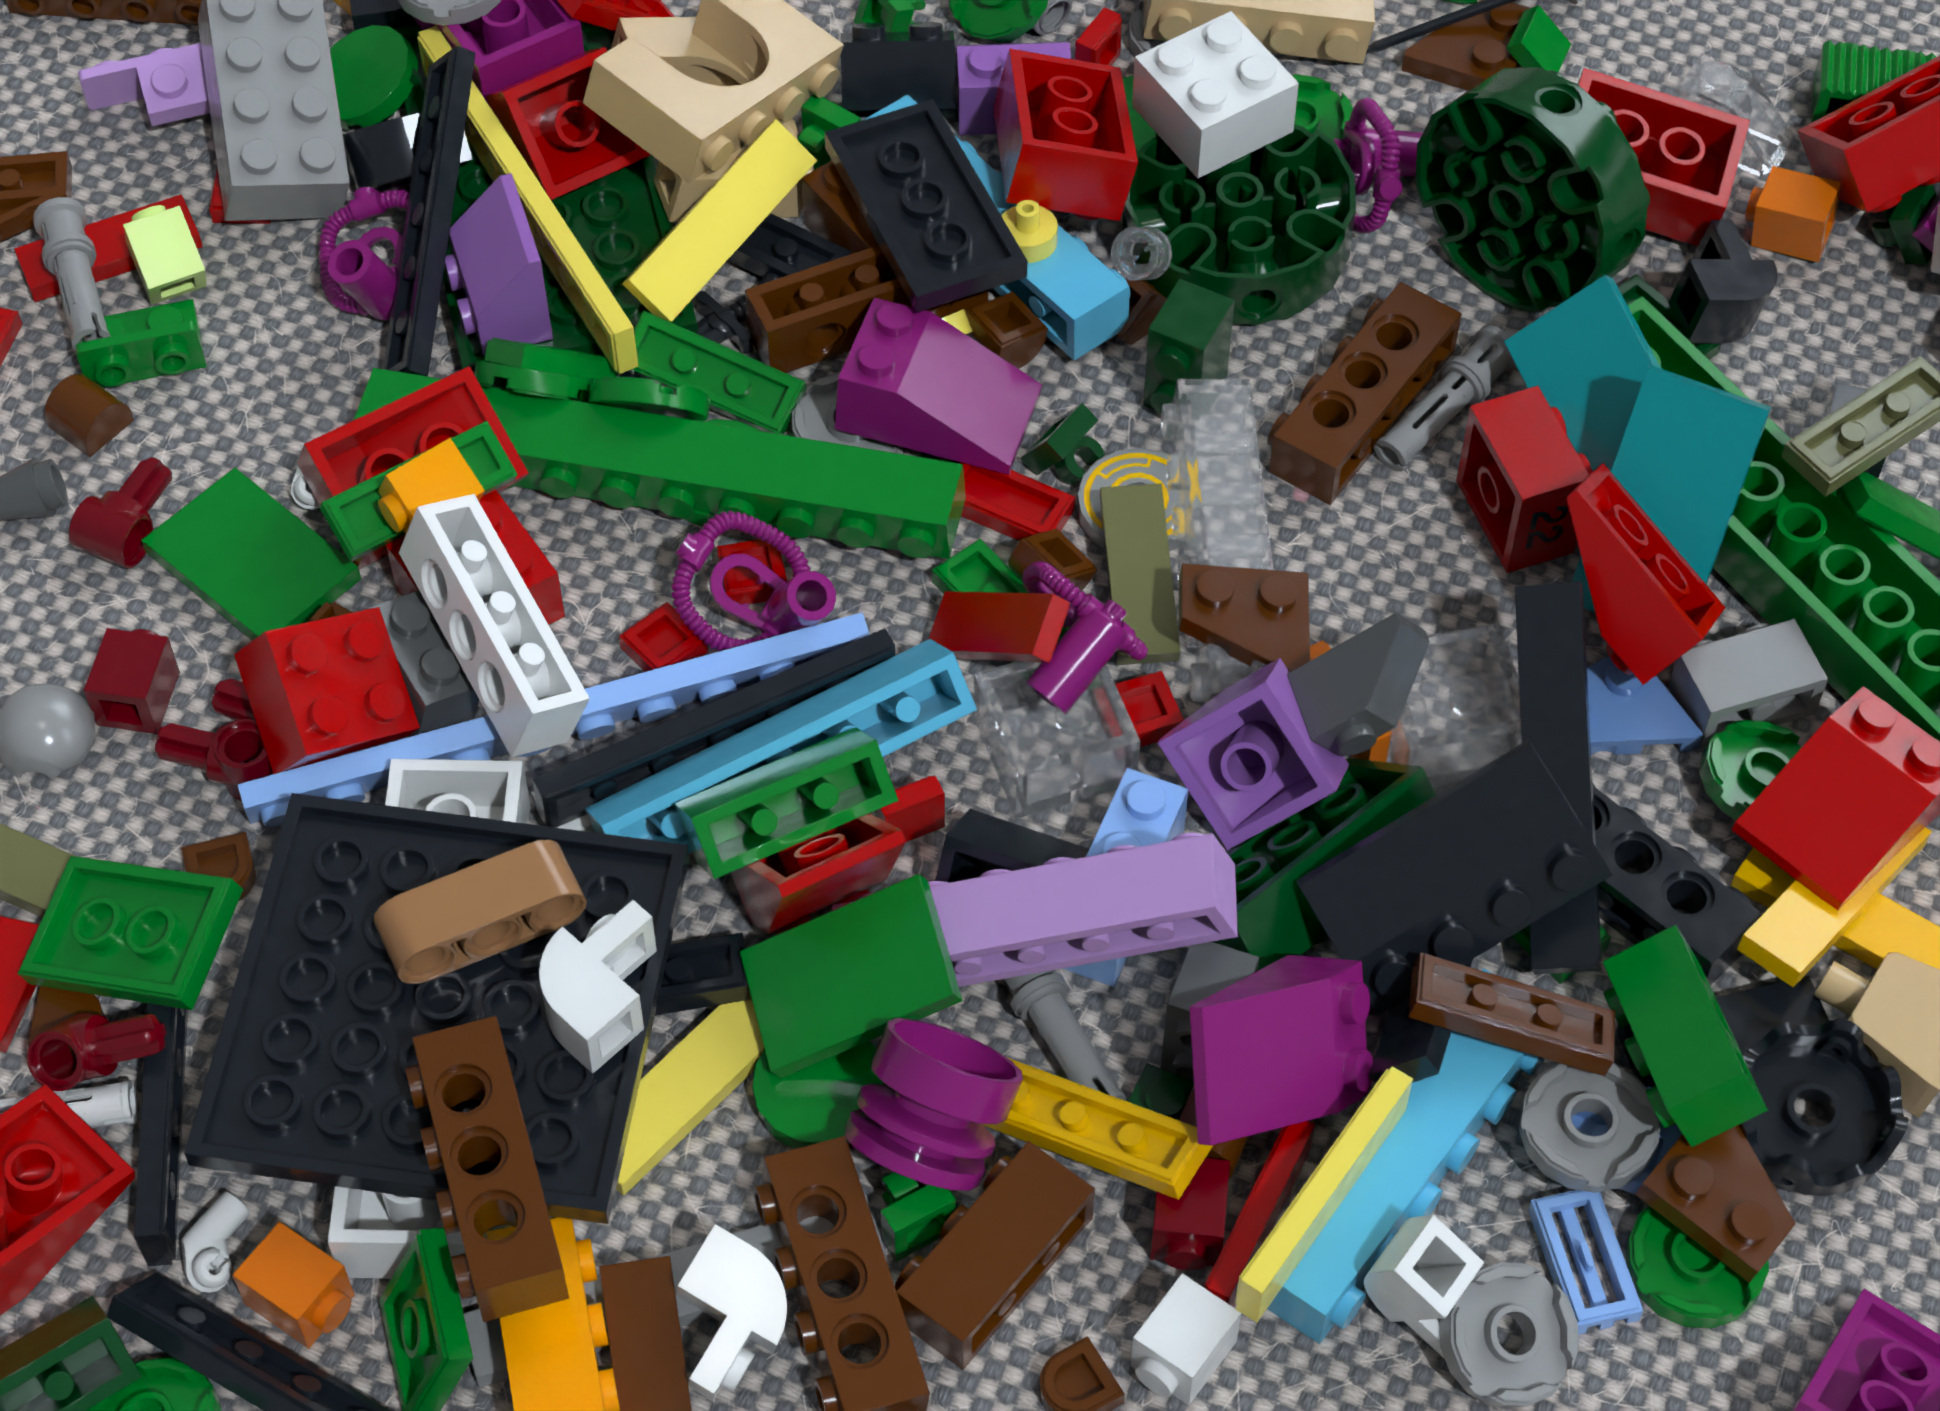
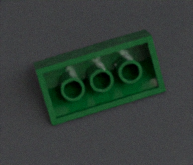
M1347 758L1346 761L1349 766L1336 792L1229 849L1227 854L1235 863L1238 937L1213 942L1259 957L1258 970L1287 955L1301 956L1314 944L1330 940L1296 880L1436 796L1437 794L1423 767Z

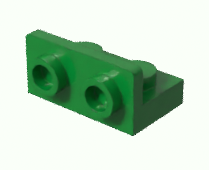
M193 299L104 316L110 337L91 341H84V338H82L83 342L75 346L83 375L102 388L120 386L125 383L164 375H176L185 371L207 367L198 315Z

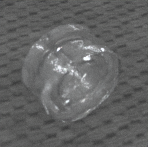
M1153 227L1126 228L1113 241L1111 249L1112 263L1116 271L1123 278L1132 281L1156 279L1163 275L1170 266L1172 258L1171 244L1167 236L1159 229ZM1147 242L1149 246L1144 248V251L1151 253L1149 263L1136 265L1134 261L1139 259V256H1133L1134 245Z

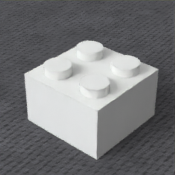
M1230 11L1135 56L1132 106L1197 178H1200L1292 133L1294 130L1299 83L1234 13Z

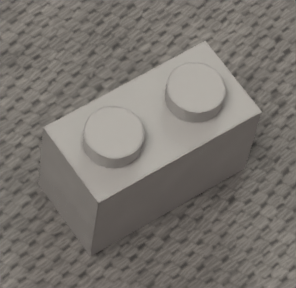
M1795 619L1775 625L1767 623L1757 624L1748 628L1742 634L1715 642L1711 640L1700 641L1676 660L1668 688L1672 696L1703 733L1699 747L1707 746L1716 732L1717 734L1723 732L1727 725L1739 720L1766 721L1779 725L1816 714L1828 677Z

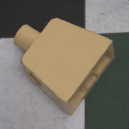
M1888 952L1871 980L1868 981L1834 961L1815 991L1814 996L1848 1015L1847 1020L1860 1027L1863 1032L1864 1046L1869 1054L1883 1065L1893 1066L1897 1070L1901 1081L1902 1107L1912 1115L1920 1118L1940 1090V970L1898 952Z

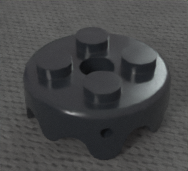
M1834 1019L1819 1025H1800L1793 1022H1785L1774 1027L1754 1046L1746 1050L1743 1055L1768 1111L1739 1124L1771 1182L1782 1189L1802 1195L1829 1196L1851 1191L1868 1182L1884 1166L1907 1130L1909 1119L1904 1117L1901 1081L1897 1070L1893 1066L1883 1065L1869 1054L1864 1046L1862 1030L1852 1021ZM1800 1099H1811L1818 1102L1828 1114V1124L1822 1127H1812L1805 1124L1798 1118L1794 1109V1102Z

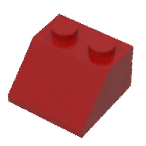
M606 47L585 51L485 95L490 108L550 200L651 155L583 104L594 59L607 52Z

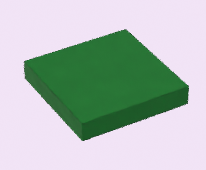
M429 1228L420 1229L418 1234H416L379 1299L402 1411H441L473 1359L445 1229Z

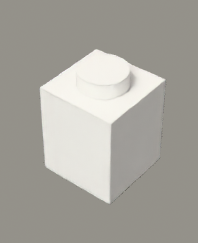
M1182 1273L1133 1337L1130 1366L1135 1369L1136 1376L1149 1390L1166 1398L1172 1394L1189 1406L1236 1344L1241 1313Z

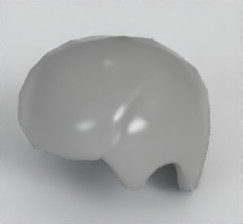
M52 684L24 686L6 699L0 711V762L12 775L19 778L26 772H38L54 779L62 771H66L83 762L96 741L94 712L90 709L85 698L80 696L75 690Z

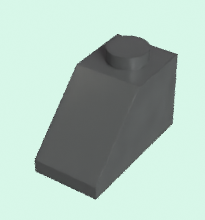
M1396 612L1288 673L1289 682L1311 741L1343 757L1345 755L1359 754L1370 749L1376 743L1379 736L1396 728L1430 643L1426 631Z

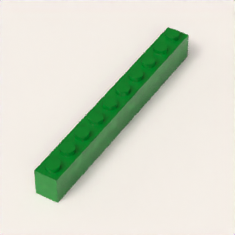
M373 368L354 420L441 379ZM481 386L529 472L527 477L508 488L516 486L540 490L557 498L576 496L599 500L616 508L635 506L659 510L676 518H688L693 514V511L718 515L722 511L727 513L730 510L734 513L739 511L741 514L752 515L754 519L758 518L760 522L764 521L766 525L770 524L772 528L776 527L779 531H783L784 534L795 538L814 536L838 540L854 548L873 546L901 551L914 558H927L930 556L950 558L966 499L963 464Z

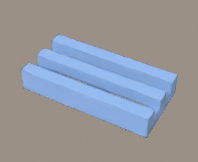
M1574 1190L1531 1200L1528 1208L1531 1221L1553 1283H1556L1569 1299L1578 1323V1335L1586 1333L1588 1327L1598 1325L1599 1330L1613 1327L1614 1322L1624 1319L1626 1324L1640 1321L1643 1308L1600 1192ZM1576 1207H1584L1618 1302L1608 1304L1591 1252L1574 1210ZM1557 1212L1591 1308L1585 1309L1551 1213Z

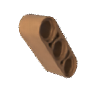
M538 840L387 900L374 914V924L400 980L408 984H419L436 979L560 929L562 926L564 927L572 923L582 914L586 908L587 900L558 842Z

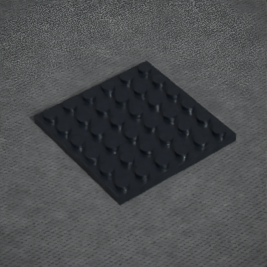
M292 793L184 1152L189 1166L437 1200L435 1192L450 1188L445 1168L430 1171L420 1129L434 1126L429 1106L415 1109L405 1067L419 1064L412 1037L497 1016L549 1216L609 1224L690 859L688 845ZM538 840L558 842L587 900L586 908L582 914L572 923L564 926L580 943L585 941L588 932L599 919L608 914L616 915L632 900L639 904L653 918L657 951L623 980L640 995L644 1030L592 1074L558 1042L547 1021L539 978L540 961L545 947L559 929L436 979L419 984H408L402 982L398 977L374 924V914L378 908L387 900L401 893ZM477 1100L463 1101L452 1110L456 1112H469L477 1108L482 1102ZM481 1162L470 1168L467 1173L471 1175H485L492 1172L498 1164L494 1162Z

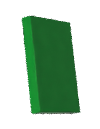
M235 467L142 539L145 552L251 641L265 631L309 622V619L325 602L332 604L361 580L359 567L356 564L350 562L345 555Z
M70 856L18 971V975L30 985L193 1010L244 889L232 878Z
M916 874L740 951L770 1071L780 1078L882 1036L889 1020L895 1018L919 1020L963 1001L929 882L920 874Z

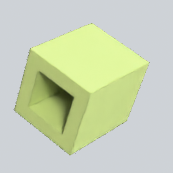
M162 205L148 207L134 214L131 218L132 222L123 224L126 244L151 305L207 287L206 271L180 206L168 210Z

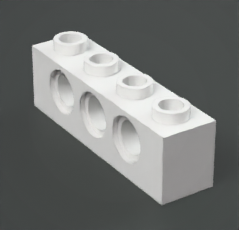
M475 494L418 506L399 554L511 758L568 742L590 698Z

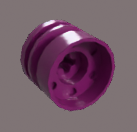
M895 1018L889 1020L871 1062L872 1071L885 1084L870 1083L861 1087L857 1096V1105L860 1109L850 1113L845 1125V1137L855 1149L865 1156L902 1176L948 1190L970 1191L978 1187L985 1172V1165L982 1159L992 1155L996 1146L994 1136L983 1124H999L1007 1119L1023 1080L1022 1071L1010 1059L993 1048L962 1033L917 1019Z

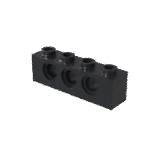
M1593 783L1596 848L1613 874L1598 884L1600 919L1634 945L1676 925L1700 962L1711 986L1743 954L1737 950L1744 933L1761 917L1762 913L1752 906L1750 900L1741 891L1731 886H1725L1701 868L1697 860L1688 851L1681 847L1672 846L1648 828L1645 821L1635 811L1619 806L1599 791ZM1620 867L1632 868L1640 874L1628 873ZM1677 906L1689 910L1692 914L1680 913L1672 907Z

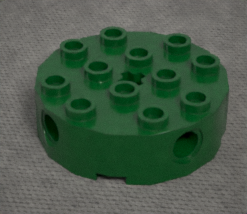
M1542 68L1502 69L1432 114L1417 143L1415 184L1422 207L1432 208L1434 218L1444 233L1437 241L1451 263L1483 293L1520 311L1542 312L1547 307H1557L1602 276L1607 275L1612 278L1628 266L1645 238L1650 195L1644 185L1636 153L1618 126L1613 110L1606 103L1596 101L1578 84L1565 79L1556 71H1546Z
M1294 124L1292 133L1200 178H1197L1157 133L1156 137L1144 144L1140 151L1136 150L1138 164L1123 209L1122 251L1130 267L1163 296L1168 298L1178 280L1182 279L1234 299L1232 325H1259L1273 320L1289 319L1295 314L1301 313L1333 289L1350 257L1356 213L1355 175L1338 145L1317 129L1312 134L1304 127Z

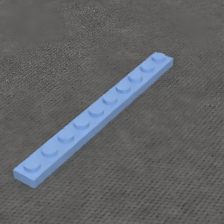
M863 612L585 688L590 699L572 735L577 734L581 740L593 739L612 732L616 728L614 723L639 716L641 722H654L676 713V706L696 700H701L702 705L711 703L737 692L739 688L758 683L870 635ZM487 715L237 785L250 824L262 821L265 827H275L283 824L292 793L357 802L363 801L365 799V792L388 786L391 759L491 760V757L509 752ZM548 747V748L541 749V750H538V751H534V752H530V753H527V754H523V755H520V756H518V757H527V756L536 755V754L542 753V752H544V751H547L548 749H550V748H552V747Z

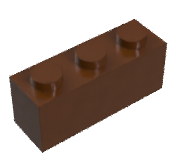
M1030 1141L1023 1146L1013 1159L1006 1155L993 1166L984 1181L983 1190L985 1191L970 1208L961 1205L949 1216L940 1231L939 1239L941 1241L925 1259L920 1255L914 1257L902 1270L895 1283V1289L909 1330L961 1370L966 1368L1093 1219L1095 1188Z

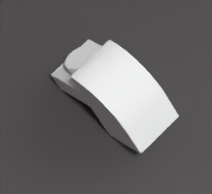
M634 900L628 903L616 915L608 914L599 919L590 929L585 941L582 943L562 926L548 942L540 961L539 978L549 1027L558 1042L592 1074L644 1030L640 995L623 980L651 957L657 949L653 918Z
M1435 1215L1412 1217L1403 1223L1364 1278V1286L1374 1305L1390 1322L1404 1321L1444 1358L1440 1347V1319L1447 1317L1484 1264V1261Z
M715 1224L678 1284L676 1293L680 1298L722 1322L721 1327L688 1382V1387L710 1400L714 1399L721 1385L732 1392L736 1389L755 1356L754 1353L744 1348L749 1339L774 1353L782 1336L787 1315L785 1289L773 1264L759 1250Z

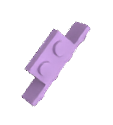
M201 43L175 49L161 48L149 55L122 61H104L94 67L82 69L78 72L82 90L90 110L145 99L152 126L210 113Z

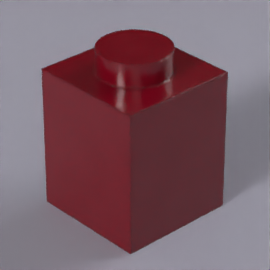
M106 629L83 690L90 709L94 712L97 726L151 734L158 733L180 674L169 638L146 629H134L132 631Z
M1205 1158L1179 1200L1156 1191L1150 1260L1165 1261L1169 1266L1180 1270H1198L1206 1265H1215L1223 1248L1230 1160Z

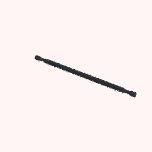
M1516 0L1481 1L1374 41L1368 46L1366 54L1385 50Z

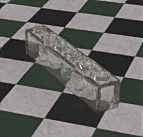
M1177 379L1172 403H1164L1162 406L1161 431L1163 440H1172L1173 453H1169L1167 458V486L1169 490H1178L1180 504L1174 505L1172 513L1173 539L1175 542H1183L1185 556H1180L1178 561V588L1182 563L1273 570L1250 379ZM1183 633L1185 646L1195 647L1196 663H1191L1189 672L1191 701H1201V707L1227 687L1266 666V664L1255 659L1250 667L1228 656L1226 651L1220 646L1205 644Z

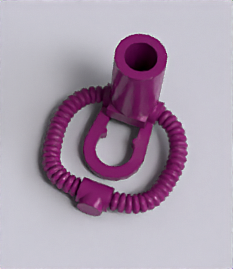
M1369 97L1356 102L1349 120L1344 124L1342 139L1335 138L1333 140L1338 145L1355 175V195L1364 196L1367 194L1371 187L1373 176L1376 175L1372 194L1375 198V203H1373L1371 212L1366 216L1355 213L1353 231L1360 234H1369L1384 225L1390 211L1391 201H1394L1402 192V183L1399 178H1416L1417 143L1423 132L1394 130V126L1388 120L1386 114L1383 113L1381 107ZM1366 120L1370 122L1373 128H1367Z
M361 187L354 191V199L349 200V205L339 208L338 211H335L333 215L328 217L329 221L324 222L319 242L320 280L324 295L327 296V300L335 308L347 313H360L363 316L370 314L379 320H390L403 236L395 229L383 226L373 228L364 233L359 240L345 241L337 247L335 243L339 230L351 221L356 220L360 222L385 213L388 208L400 207L407 209L410 191L406 192L405 190L399 191L396 189L379 193L373 187ZM378 241H391L395 248V258L392 262L396 267L389 268L370 247Z
M730 510L728 513L722 511L720 515L715 514L714 518H710L708 523L703 524V529H700L699 533H688L675 552L679 556L677 559L679 564L678 569L675 570V576L672 578L671 590L673 592L671 597L675 599L673 600V605L677 607L676 612L680 614V619L684 620V624L689 625V630H694V635H699L698 638L704 640L706 645L710 644L712 649L717 647V651L720 652L818 624L834 608L836 602L835 588L825 575L816 571H810L811 568L807 565L808 560L804 558L805 553L800 552L801 548L798 545L795 546L796 542L794 540L790 541V536H784L783 531H779L776 527L772 528L770 524L766 525L764 521L760 522L758 518L754 519L752 515L741 514L739 511L734 513ZM729 529L744 531L751 536L755 535L757 539L761 538L762 541H766L773 547L777 546L776 549L778 551L781 550V554H785V558L788 559V563L791 564L790 567L794 573L793 578L786 582L757 558L747 554L727 556L713 568L709 579V586L714 602L723 611L761 630L762 633L759 636L751 639H733L718 632L715 628L712 629V625H708V622L703 620V616H699V612L695 611V607L692 606L693 602L690 601L691 597L689 595L691 592L689 590L691 589L690 584L695 572H699L715 547V539L722 532ZM734 567L745 568L758 577L756 579L757 584L766 583L774 590L760 614L749 609L748 603L740 604L732 600L725 593L723 578L728 570Z
M1038 561L1025 568L1022 582L1028 593L1055 594L1070 602L1063 624L1064 628H1069L1058 640L1051 661L1049 663H1040L1026 681V685L1058 711L1067 715L1116 651L1123 652L1132 659L1140 661L1146 658L1148 648L1144 642L1137 638L1134 629L1122 620L1126 616V611L1113 600H1108L1103 606V603L1091 593L1087 594L1080 590L1078 586L1074 587L1073 582H1070L1068 578H1065V575H1062L1061 572L1049 563Z

